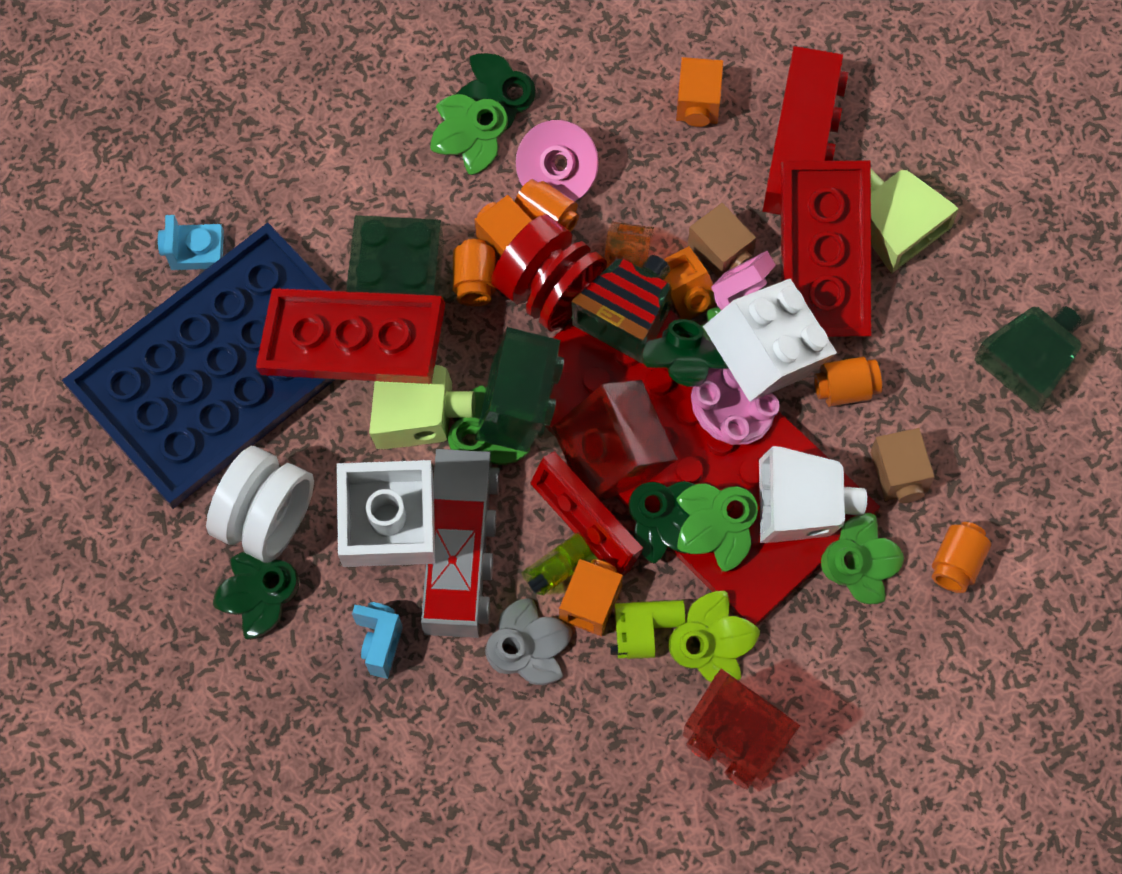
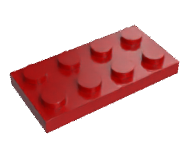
M871 160L781 162V281L792 280L828 337L871 336Z
M272 288L256 369L260 375L432 384L445 302L442 296Z

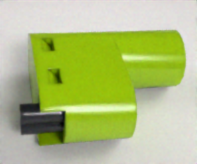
M684 600L615 603L617 645L610 646L611 655H618V658L627 659L655 658L654 629L677 628L685 623Z

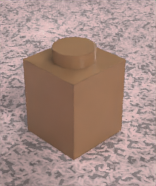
M720 203L689 227L688 246L718 278L730 269L753 258L756 237L723 203Z
M920 428L876 437L870 453L884 500L888 501L898 498L899 503H910L923 498L925 492L929 491L935 477Z

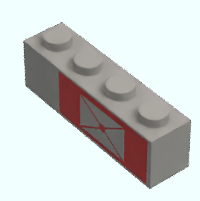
M436 449L433 479L436 564H426L421 616L424 635L479 638L480 624L489 623L490 597L482 596L483 580H492L493 553L485 552L487 537H495L496 510H489L490 494L498 495L500 469L492 467L490 452Z

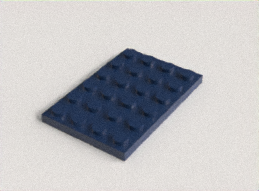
M268 222L62 379L65 387L172 509L231 464L243 450L256 444L336 380L260 375L256 369L272 288L333 291Z

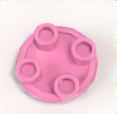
M709 368L705 382L693 387L691 393L693 413L701 427L715 439L731 445H748L761 439L772 426L774 416L778 413L780 407L779 400L772 393L749 402L729 368Z

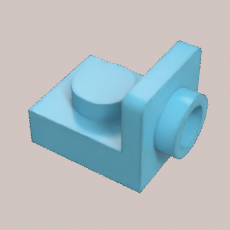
M166 215L165 230L158 231L160 256H166L171 270L207 269L223 257L224 230L222 224L179 225L175 215Z
M370 602L367 607L354 605L352 615L356 625L375 629L374 633L367 632L361 650V659H365V665L370 675L388 679L403 629L398 614H394L395 610L384 604Z

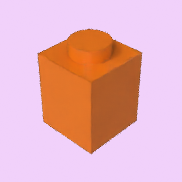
M682 57L676 121H685L688 125L694 127L718 124L724 60Z
M506 195L497 203L491 202L480 210L477 218L474 219L476 238L485 241L487 245L495 249L496 260L498 261L514 237L532 220L509 195Z
M579 559L559 607V619L567 624L602 637L614 609V604L621 592L623 575L616 573L617 569L605 561L593 559L590 563Z

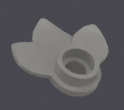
M529 598L521 599L509 605L501 613L499 630L494 632L487 641L485 648L486 658L491 667L499 673H518L526 681L535 685L551 684L563 677L561 668L554 657L567 647L573 631L570 626L557 618H539L534 600ZM502 645H512L516 648L517 653H506Z

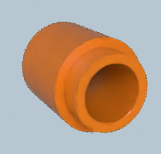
M530 179L521 188L514 201L531 220L540 215L548 214L570 232L575 228L579 220V214L576 213L578 204L545 181L537 182L534 179Z
M468 239L453 250V292L457 294V301L466 306L486 305L491 301L492 294L496 291V288L492 285V274L496 266V251L483 240Z
M863 356L822 364L820 373L814 374V386L818 399H825L828 407L871 400L872 395L882 393V378L877 360H866Z
M970 522L949 526L932 563V568L934 569L932 574L933 581L939 586L956 593H965L968 586L974 585L992 546L991 541L986 537V531Z

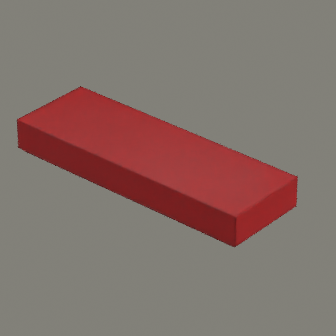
M555 451L544 456L530 484L599 560L613 565L617 569L616 573L625 576L631 570L644 548Z

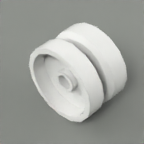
M251 445L243 450L231 463L216 489L207 514L206 528L208 534L228 545H236L242 541L244 553L262 562L271 563L287 547L307 512L314 487L313 474L290 463H286L279 468L277 456Z

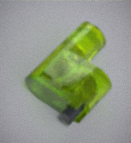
M575 533L522 571L521 574L534 594L544 596L573 575L572 568L577 566L579 559L585 560L592 555V552L585 540L578 533Z

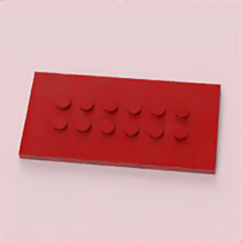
M660 299V309L643 340L585 309L503 380V386L519 402L526 404L527 410L628 509L632 492L639 485L646 482H658L669 487L675 483L685 481L695 485L708 484L719 490L738 486L750 491L757 501L758 514L754 523L749 527L751 548L746 557L735 568L726 572L722 571L716 561L714 550L703 554H684L674 551L669 547L667 548L712 592L726 591L729 597V609L735 615L758 626L821 566V558L824 551L832 542L839 540L842 529L841 527L833 535L827 537L760 543L759 459L772 446L829 458L779 411L774 416L772 426L765 435L748 445L725 443L715 439L703 429L693 413L691 401L693 387L676 383L669 376L668 368L647 367L642 362V354L646 343L650 340L662 338V334L669 324L674 320L680 319ZM844 473V487L860 488ZM867 494L865 513L876 515L879 512L880 506ZM648 496L645 500L646 510L656 513L660 508L658 498ZM737 500L731 501L727 506V514L731 518L740 517L744 511L742 503ZM845 514V522L857 515Z

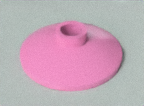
M550 120L533 127L522 139L516 154V171L522 186L530 179H534L537 182L545 181L573 201H577L590 190L598 172V153L593 140L581 127L564 120ZM559 155H564L567 159V167L563 171L558 170L555 166V159Z

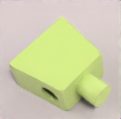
M871 169V245L887 269L893 273L951 229L958 208L908 170H900L884 182Z
M435 365L432 384L375 381L369 434L376 449L409 447L446 441L448 439L450 418L474 417L476 405L475 392L452 391V381L447 368L440 365Z

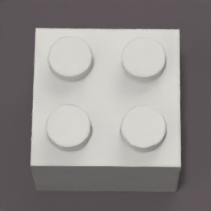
M791 279L733 300L703 326L749 402L806 378L837 354L826 332L817 322L804 301L802 294L797 290Z
M431 460L337 463L338 557L343 567L436 564L434 485Z

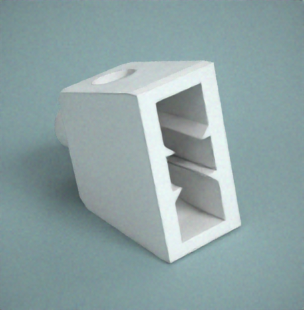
M772 446L759 459L760 543L831 536L844 526L845 514L863 515L866 511L867 492L865 488L844 487L843 465L839 461L777 446Z

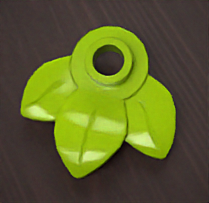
M715 591L698 598L691 604L687 622L679 625L670 636L669 651L676 663L685 668H697L707 681L715 684H729L741 679V671L736 658L745 655L754 647L759 638L760 630L746 619L729 616L728 593L726 591ZM691 636H695L700 641V649L695 654H691L686 648V642Z

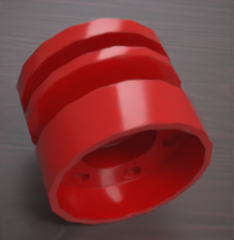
M545 214L529 222L506 247L492 274V285L516 305L527 301L526 312L534 319L539 318V323L550 332H553L565 326L583 308L573 303L572 300L596 277L605 274L607 261L596 251L590 253L591 248L583 241L572 244L573 234L550 215Z

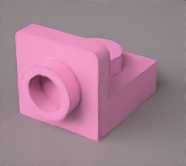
M768 251L725 272L711 286L716 304L720 310H723L733 300L756 292L767 284L765 277L776 266Z

